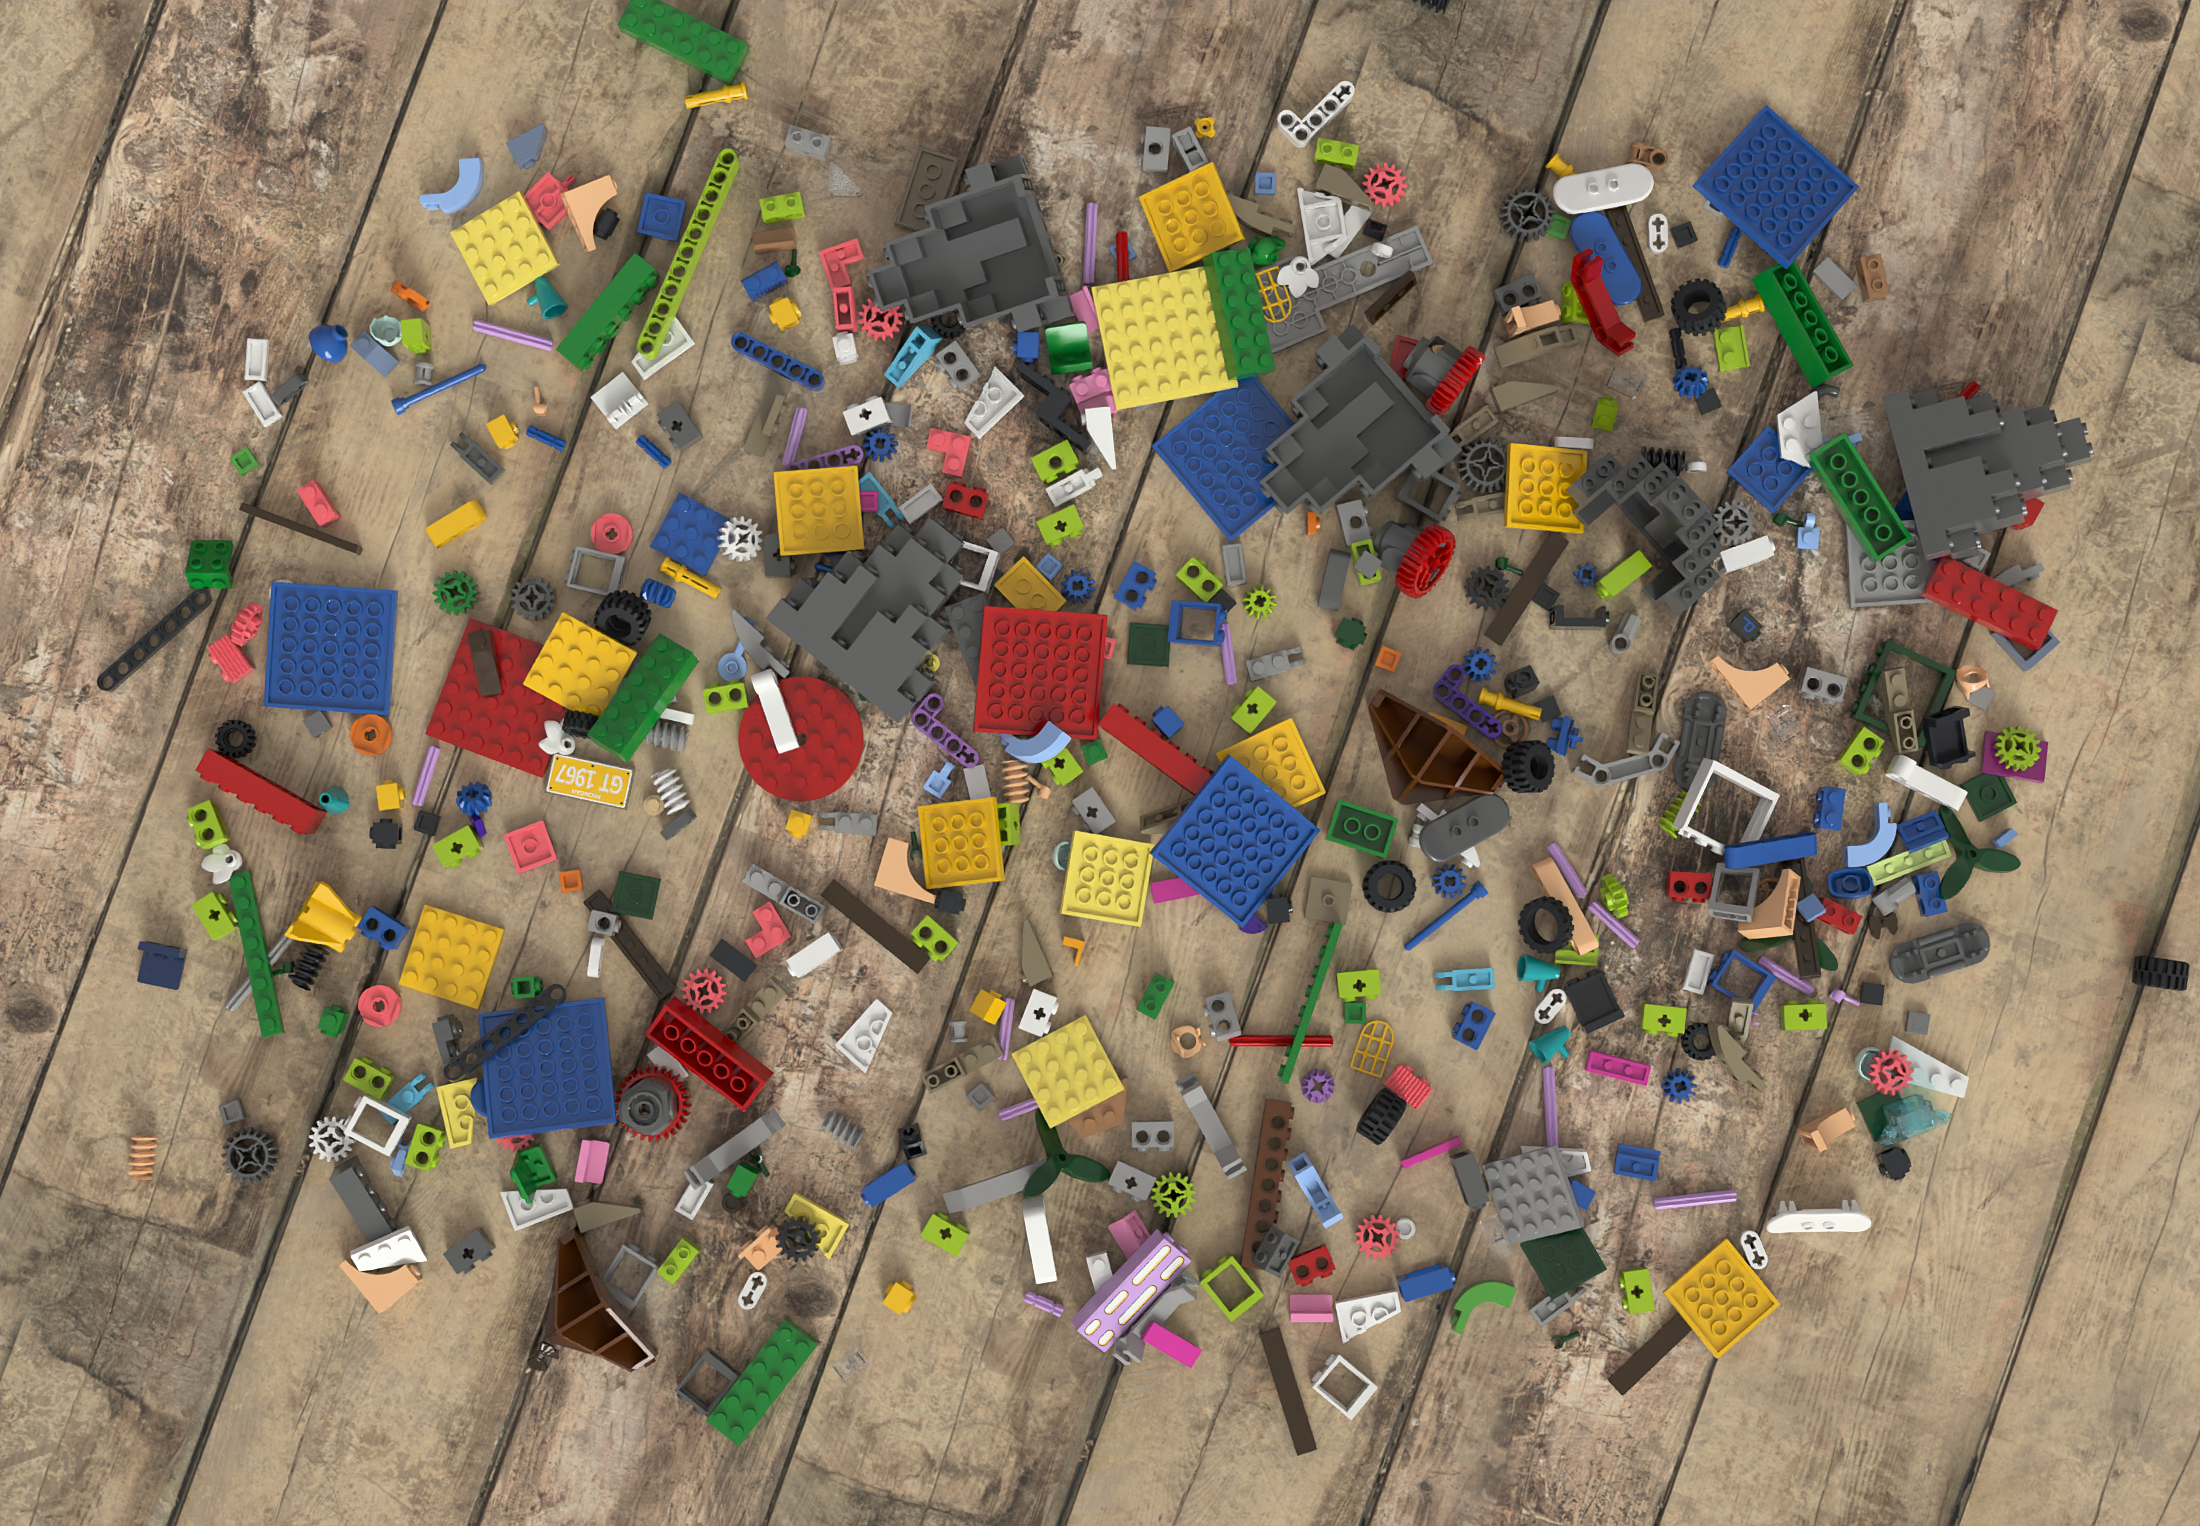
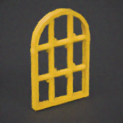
M1278 266L1255 273L1261 288L1259 293H1263L1267 304L1262 308L1263 310H1269L1272 318L1271 320L1264 316L1265 320L1272 323L1285 320L1292 308L1291 297L1286 286L1283 285L1287 298L1282 300L1276 289L1280 285L1273 281L1270 271L1277 269L1279 274L1280 269ZM1266 272L1271 282V285L1267 287L1263 286L1260 275ZM1271 288L1274 290L1277 302L1272 304L1269 302L1265 292ZM1288 301L1289 311L1285 314L1282 303ZM1278 305L1283 318L1276 320L1271 307Z
M1375 1020L1367 1023L1359 1034L1360 1037L1349 1067L1362 1071L1364 1074L1382 1078L1391 1048L1393 1047L1394 1034L1392 1028L1387 1023ZM1374 1023L1371 1033H1363L1367 1026ZM1377 1023L1385 1025L1382 1037L1380 1036V1038L1373 1036ZM1388 1028L1392 1035L1391 1042L1384 1040ZM1362 1036L1369 1038L1366 1049L1363 1051L1358 1050ZM1376 1040L1380 1042L1377 1052L1374 1055L1369 1054L1368 1050L1371 1041ZM1384 1043L1390 1045L1385 1059L1379 1057ZM1356 1053L1363 1055L1359 1068L1352 1066ZM1367 1056L1374 1058L1370 1072L1362 1069ZM1378 1060L1384 1062L1380 1075L1373 1073Z

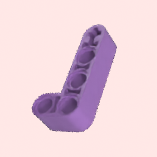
M856 445L847 446L792 462L785 467V471H788L791 466H797L799 470H808V463L811 460L819 462V469L850 466L862 460L863 451ZM852 448L855 451H859L860 455L857 456V460L847 458L846 461L848 463L843 464V457L840 451H844V455L850 454V449ZM836 454L839 456L840 462L837 466L829 465L828 457L830 455Z
M929 694L913 713L911 719L913 725L965 767L973 768L977 766L980 762L979 754L935 719L944 708V700L938 694ZM932 698L940 700V705L936 709L929 707V701ZM919 714L927 716V722L924 725L916 723V717ZM935 727L943 729V735L940 738L932 736V730ZM951 740L959 742L960 746L957 751L949 750L948 744ZM964 746L967 747L964 751L968 755L975 754L973 757L975 759L974 763H965L967 759L962 754L960 758L957 757L962 752Z

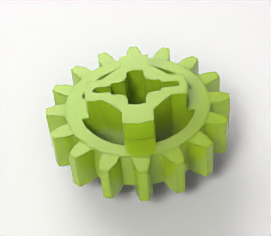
M2018 725L2015 729L2013 726H2010L2007 730H2002L2000 732L2001 735L1995 738L1999 743L1993 746V748L1998 749V752L1994 755L2001 757L1999 763L2005 762L2006 769L2013 766L2014 771H2017L2019 768L2023 771L2028 766H2033L2035 764L2034 761L2039 759L2040 756L2036 753H2039L2041 748L2036 745L2040 743V740H2034L2036 733L2030 735L2028 727L2022 730L2021 725Z
M1612 873L1600 877L1602 888H1599L1604 905H1606L1609 911H1613L1617 919L1627 916V904H1629L1624 886L1621 885L1620 881H1616Z
M1169 1172V1177L1167 1178L1162 1174V1181L1155 1180L1158 1186L1151 1189L1153 1192H1156L1151 1196V1199H1156L1153 1206H1160V1214L1166 1211V1217L1174 1213L1175 1218H1177L1178 1212L1186 1215L1184 1209L1191 1210L1192 1207L1189 1203L1196 1201V1199L1191 1197V1195L1196 1194V1190H1190L1194 1185L1193 1182L1187 1183L1188 1176H1185L1183 1179L1180 1178V1172L1176 1176ZM1175 1181L1182 1183L1186 1189H1180L1176 1186ZM1168 1182L1167 1189L1160 1192L1161 1187ZM1172 1189L1179 1193L1175 1200H1172L1170 1196H1166L1171 1193ZM1187 1197L1186 1202L1179 1207L1178 1203L1180 1200ZM1160 1200L1169 1202L1171 1208L1164 1206Z

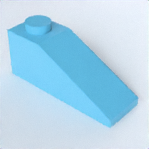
M929 325L916 326L884 376L898 388H901L932 355L943 338Z

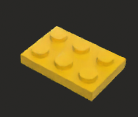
M1024 556L994 584L1015 608L1058 611L1067 602Z

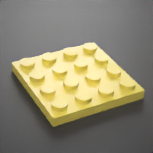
M520 191L450 232L490 306L560 265L523 193Z
M1073 831L1059 913L1141 927L1153 858L1150 851L1154 848L1155 844Z
M1086 1015L1012 1053L1050 1129L1125 1090Z

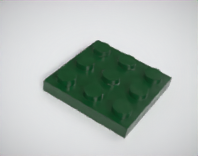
M1583 1227L1528 1240L1520 1244L1551 1300L1560 1297L1607 1270Z

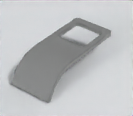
M863 399L861 404L866 403V399ZM885 402L893 422L887 426L910 427L913 404L904 405Z

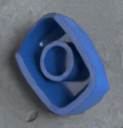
M1851 867L1835 870L1827 878L1828 892L1831 897L1840 899L1866 897L1873 890V879L1865 868Z

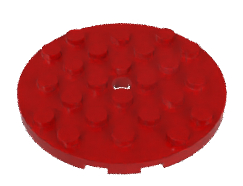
M791 677L779 680L778 684L795 734L804 733L807 736V741L805 744L799 745L798 748L779 754L759 695L757 694L750 702L749 707L746 708L740 723L738 742L742 762L752 779L761 788L776 797L799 802L824 798L840 789L851 778L860 762L864 745V733L860 716L853 703L843 692L823 680L811 677Z

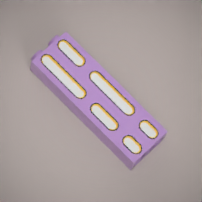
M1156 1229L1070 1321L1080 1334L1103 1352H1106L1191 1262L1187 1255L1189 1251L1181 1243L1176 1245L1174 1243L1175 1239L1169 1233L1165 1232L1163 1234Z

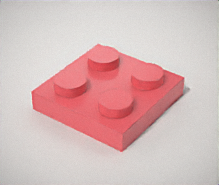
M544 820L504 834L518 874L558 860Z

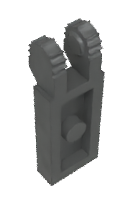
M461 432L459 434L460 438L469 447L463 451L457 443L452 442L450 446L460 454V457L492 485L505 469L476 442L471 441Z

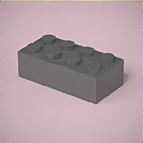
M984 592L945 607L975 687L977 685L983 606H989Z

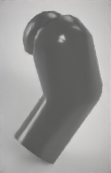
M1822 383L1812 388L1810 394L1817 391L1819 402L1820 398L1825 395L1837 398L1840 388Z

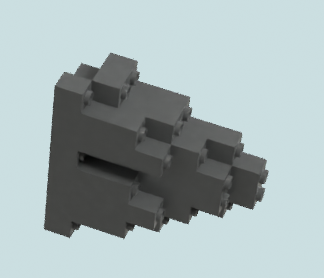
M1023 154L998 162L988 161L965 169L966 175H964L967 187H971V190L924 206L926 210L923 212L927 224L930 223L931 227L885 242V248H883L884 255L891 263L867 271L869 275L867 276V282L869 287L874 290L875 296H873L876 307L880 308V311H886L905 305L903 312L906 320H910L911 324L955 310L959 311L957 318L960 325H963L964 328L973 327L1012 314L1013 317L1010 318L1012 326L1019 333L1075 315Z
M1353 324L1339 337H1336L1334 334L1315 351V363L1321 370H1326L1290 400V411L1297 419L1300 417L1301 419L1265 449L1268 453L1265 456L1273 466L1275 464L1278 466L1260 481L1262 485L1260 490L1267 498L1271 496L1275 500L1273 505L1281 514L1285 512L1288 515L1302 502L1308 500L1309 502L1306 505L1313 513L1318 512L1321 515L1356 485H1360L1358 490L1365 498L1369 496L1373 499L1410 468L1412 476L1417 481L1421 479L1424 483L1440 468H1443L1460 454L1462 449L1450 437V429L1437 414L1431 415L1382 358L1381 349L1368 334L1363 336Z
M1935 388L1909 395L1908 390L1883 397L1926 561L1952 554L1953 559L1956 561L1979 556L1978 549H1982L1978 534L2024 523V516L2028 515L2025 505L2026 500L2071 489L2070 482L2074 480L2071 469L2066 470V468L2091 462L2090 455L2094 454L2091 442H2086L2085 435H2088L2086 423H2081L2080 417L2054 424V422H2057L2054 410H2050L2049 405L2023 411L2021 406L2000 412L1997 399L1992 400L1991 394L1966 401L1964 396L1943 401L1941 393L1936 394Z
M1609 452L1566 489L1580 505L1572 513L1585 528L1615 503L1670 564L1641 590L1655 606L1664 600L1678 616L1698 600L1720 578L1719 574L1709 564L1724 549L1722 544L1712 534L1720 525L1707 512L1709 508L1682 477L1679 476L1677 478L1664 462L1653 468L1639 453L1623 467Z
M929 517L916 536L914 535L915 530L909 525L905 524L903 526L898 524L885 542L879 544L869 558L859 550L858 552L847 551L833 571L827 572L820 582L813 577L800 578L786 598H781L766 617L769 622L897 723L902 722L917 702L924 700L938 682L935 678L936 674L932 670L922 667L952 629L949 626L950 622L945 617L936 615L966 577L961 566L955 562L953 565L951 564V561L965 544L962 541L963 536L955 530L951 532L945 528L947 524L939 517L935 519Z

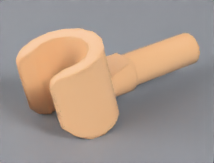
M534 387L535 403L533 409L536 415L546 416L547 405L540 404L539 387Z
M1028 775L1027 779L1040 789L1037 795L1048 800L1051 789L1039 783L1031 775Z

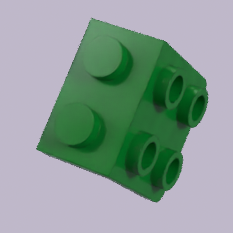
M1085 321L1052 325L1045 328L1052 375L1093 369Z
M194 540L191 542L185 569V575L190 588L232 589L233 580L229 571L234 547L232 541Z
M541 1142L517 1150L510 1170V1177L512 1181L517 1183L520 1197L525 1199L527 1204L533 1202L537 1187L557 1181L558 1176Z

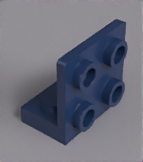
M139 941L138 950H143L144 952L137 981L178 990L188 949L150 941Z

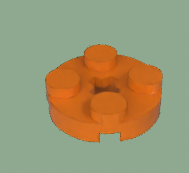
M394 280L390 290L392 293L404 300L408 299V304L422 312L425 309L427 310L431 302L427 301L426 298L413 289L402 285V282Z
M368 714L357 719L352 724L350 740L356 751L363 755H381L392 743L393 728L385 718L375 714ZM374 729L377 736L372 741H369L366 733Z

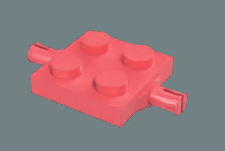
M547 172L524 195L537 222L541 223L549 231L567 214L560 194L569 191L568 187L576 180L572 174H569L561 182Z

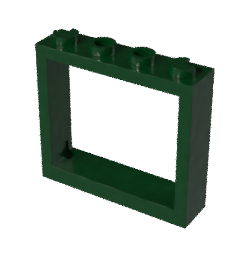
M1885 641L1879 644L1878 649L1875 651L1877 657L1874 663L1871 662L1866 674H1868L1866 682L1863 681L1859 687L1858 693L1860 695L1858 700H1855L1851 705L1850 712L1852 714L1850 718L1891 736L1888 724L1863 714L1890 650L1942 673L1923 717L1940 711L1957 671L1891 641ZM1922 720L1916 732L1918 748H1923L1926 743Z

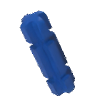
M1731 229L1729 233L1730 238L1727 239L1721 253L1722 256L1718 261L1720 267L1727 268L1730 265V258L1733 257L1738 245L1737 240L1742 235L1740 229Z
M530 425L526 431V435L536 438V440L551 447L554 446L557 450L563 451L566 446L565 440L559 437L556 438V436L544 430H539L533 425Z
M641 435L636 440V444L644 448V451L656 462L658 461V464L664 469L671 464V459L664 455L652 442H649V439L644 435Z

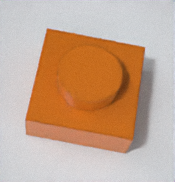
M1307 512V535H1316V530H1320V517H1316V512Z
M1382 646L1374 666L1394 673L1402 653Z
M581 869L559 873L562 893L584 890Z

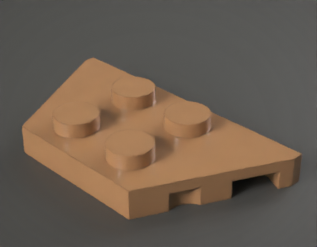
M1128 1078L1120 1080L1125 1090L1066 1120V1122L1083 1138L1123 1124Z

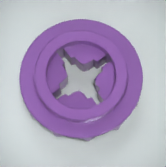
M1314 1069L1305 1074L1301 1082V1090L1309 1101L1320 1103L1327 1101L1333 1095L1335 1084L1328 1072ZM1313 1078L1319 1083L1326 1081L1321 1087L1323 1094L1318 1090L1310 1092L1312 1087L1315 1086Z

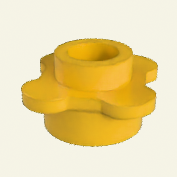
M1212 117L1197 118L1194 121L1197 129L1195 136L1199 139L1203 136L1214 137L1216 133L1213 129L1214 119Z

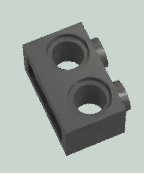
M1533 273L1502 286L1492 293L1502 316L1507 315L1511 308L1517 306L1522 308L1526 305L1527 307L1540 303L1539 299L1543 296ZM1523 288H1530L1533 296H1525ZM1509 296L1513 298L1514 304H1505L1504 297Z

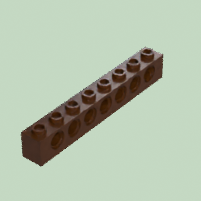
M1265 1098L1240 1261L1241 1267L1263 1270L1252 1263V1259L1256 1254L1252 1246L1257 1241L1262 1242L1270 1227L1273 1226V1223L1277 1224L1279 1211H1275L1276 1203L1281 1201L1282 1190H1278L1279 1182L1284 1181L1285 1170L1282 1169V1162L1287 1161L1288 1149L1285 1148L1286 1140H1290L1291 1128H1288L1289 1119L1293 1120L1295 1107H1291L1292 1103L1289 1101ZM1275 1116L1283 1118V1124L1280 1127L1272 1125V1119ZM1272 1137L1280 1139V1144L1276 1148H1271L1268 1144L1269 1139ZM1268 1158H1275L1277 1160V1165L1273 1169L1265 1166ZM1268 1178L1272 1179L1274 1182L1273 1187L1269 1190L1264 1189L1262 1182ZM1266 1199L1270 1201L1271 1205L1268 1210H1261L1259 1208L1261 1200ZM1260 1220L1267 1222V1228L1264 1231L1256 1229V1223Z

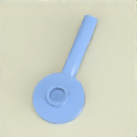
M750 618L747 619V622L752 626L756 622ZM740 640L735 652L724 655L718 663V672L726 681L741 680L747 673V663L742 657L744 647Z

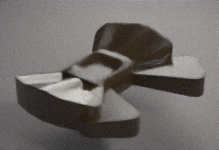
M1893 912L1887 917L1877 918L1869 916L1868 926L1872 931L1871 936L1878 940L1880 939L1881 928L1887 927L1892 935H1895L1898 930V919Z
M540 1342L539 1350L533 1357L527 1360V1363L534 1370L547 1371V1366L543 1360L546 1356L559 1359V1352L557 1349L554 1350L553 1346L549 1343Z

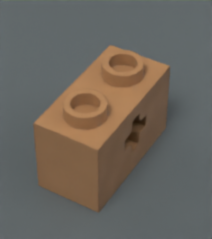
M1881 253L1860 257L1855 262L1863 303L1885 298L1890 292Z

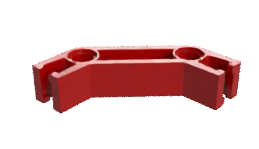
M1588 248L1573 258L1570 276L1571 283L1596 339L1619 357L1633 349L1634 343L1630 340L1635 338L1636 332L1621 322L1601 277L1603 258L1596 255L1590 261L1593 251Z

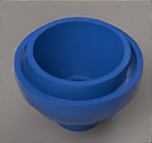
M327 324L318 325L309 332L310 345L319 357L333 363L341 362L344 359L348 349L346 340L348 333L343 326L339 324L334 326Z

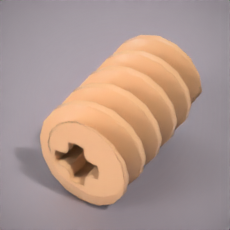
M1002 761V764L1008 766L1002 769L1003 773L1008 774L1002 778L1003 781L1008 782V784L1002 786L1003 789L1009 791L1003 794L1004 798L1009 799L1004 803H1024L1030 800L1029 797L1023 796L1024 793L1029 792V789L1023 787V785L1029 783V781L1023 779L1024 776L1028 775V772L1022 771L1023 768L1028 767V764L1022 763V761Z
M150 1135L131 1137L132 1140L136 1141V1144L130 1145V1148L134 1149L135 1152L129 1153L128 1156L134 1158V1161L127 1162L133 1168L126 1170V1173L130 1174L132 1178L141 1180L153 1179L147 1173L154 1172V1168L148 1165L155 1163V1160L150 1157L155 1156L156 1151L151 1148L157 1147L158 1144L152 1140L159 1137Z

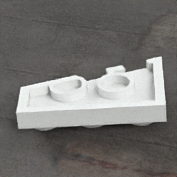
M675 317L659 355L653 360H646L638 352L631 362L645 380L695 343ZM657 326L654 330L655 333L659 332L661 326ZM652 345L645 346L644 352L651 351Z
M994 367L990 379L984 385L978 401L975 402L964 424L980 439L1024 395Z
M878 998L835 1044L865 1074L893 1013Z
M406 1226L350 1251V1256L359 1271L427 1261V1256L410 1226Z
M1396 1289L1334 1301L1343 1344L1355 1335L1362 1334L1371 1326L1379 1324L1401 1312Z

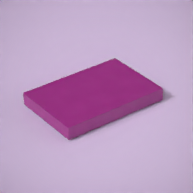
M1991 731L1984 733L1981 773L2041 784L2044 782L2049 742L2040 741L2036 745L2041 748V751L2036 753L2040 757L2034 761L2035 764L2033 766H2028L2023 771L2021 768L2014 771L2013 766L2006 769L2005 762L1999 763L2001 757L1994 755L1998 752V749L1993 748V746L1999 743L1995 738L2001 734Z

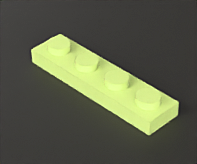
M1946 840L1910 854L1908 850L1868 865L1865 869L1873 879V886H1877L1951 857L1952 854Z

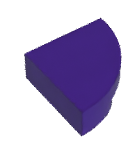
M476 813L471 817L468 815L479 837L486 835L487 832L482 818L476 815Z
M1253 914L1245 926L1239 929L1245 933L1256 934L1264 931L1268 926Z

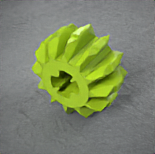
M1263 584L1260 585V591L1253 585L1252 590L1254 593L1249 590L1245 591L1246 595L1250 598H1242L1243 602L1249 603L1243 606V610L1250 608L1251 610L1247 615L1250 617L1255 612L1256 620L1259 619L1260 613H1262L1264 619H1267L1266 611L1270 614L1274 613V610L1269 606L1277 607L1276 602H1271L1277 596L1276 594L1268 595L1272 590L1271 588L1264 592ZM1257 597L1265 600L1263 607H1259V604L1257 606L1254 604Z

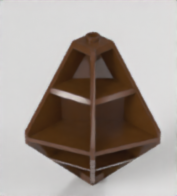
M1382 689L1377 692L1368 706V711L1394 800L1402 805L1481 794L1492 795L1497 787H1502L1504 784V775L1501 772L1503 767L1460 732Z
M579 1226L558 1238L556 1265L545 1327V1334L551 1343L601 1357L631 1373L642 1365L646 1368L656 1361L655 1357L659 1354L658 1351L626 1318L599 1275Z

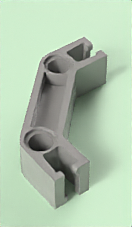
M1661 732L1658 733L1647 756L1636 755L1607 764H1601L1582 754L1577 762L1581 764L1584 761L1592 766L1593 770L1590 772V775L1579 771L1580 767L1577 765L1573 768L1571 774L1593 786L1602 787L1660 771L1667 767L1680 742L1676 739H1670L1668 743L1671 746L1665 754L1659 750V746L1664 738L1667 739L1669 736ZM1654 755L1661 757L1662 762L1660 766L1653 764L1652 758ZM1599 770L1605 774L1603 782H1599L1595 778V774Z
M1194 1072L1175 1081L1228 1180L1246 1171L1244 1163Z
M773 1108L683 1172L694 1190H696L782 1129L786 1124Z
M1047 1158L943 1193L949 1214L1022 1191L1032 1173L1044 1164Z
M1187 1270L1181 1272L1116 1340L1112 1355L1126 1366L1131 1364V1358L1136 1362L1142 1361L1146 1342L1140 1337L1152 1320L1162 1325L1180 1304L1195 1300L1197 1292L1190 1288L1194 1286L1199 1287L1200 1281Z

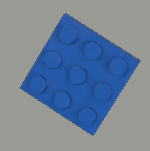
M1768 425L1725 473L1773 514L1812 471V468L1780 458L1778 433Z
M679 492L650 547L706 577L721 549L718 545L722 543V540L717 539V537L722 536L719 529L726 528L723 523L726 521L730 522V519Z

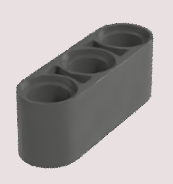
M1330 549L1317 607L1338 612L1351 553Z

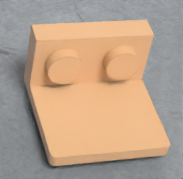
M773 1223L769 1227L766 1224L755 1234L757 1237L755 1241L750 1239L739 1249L742 1253L738 1257L741 1259L745 1256L758 1271L782 1250V1247L776 1248L777 1243L780 1242L775 1239V1236L780 1234L777 1231L776 1225Z

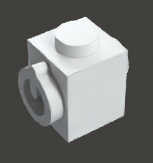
M848 331L837 333V337H832L838 362L841 365L856 362L859 356L853 333L849 334Z

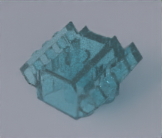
M1918 1094L1882 1106L1886 1125L1876 1143L1888 1147L1897 1142L1932 1131L1934 1128L1947 1125L1952 1114L1943 1109L1933 1110L1931 1101L1925 1100L1923 1095Z

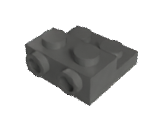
M454 1014L438 1017V1022L432 1023L443 1064L449 1063L461 1054L459 1044H455L454 1040L462 1038L463 1026L461 1021L454 1017Z

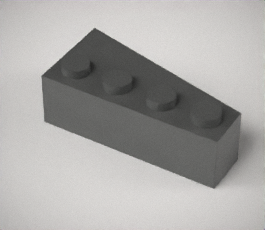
M357 1155L334 1167L329 1180L369 1243L397 1231V1222L387 1212L385 1203L380 1199Z

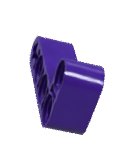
M1451 665L1433 688L1434 698L1489 740L1499 738L1502 733L1501 723L1457 690L1464 681L1465 672L1461 666ZM1454 670L1459 671L1461 678L1452 680L1449 676L1450 672ZM1439 687H1445L1448 689V694L1441 697L1436 691ZM1457 699L1463 700L1465 703L1464 708L1456 709L1453 706L1454 701ZM1478 712L1481 714L1482 719L1474 722L1470 719V714ZM1485 718L1488 719L1487 725L1490 727L1497 726V733H1488L1489 728L1486 725L1483 728L1480 727L1484 723Z

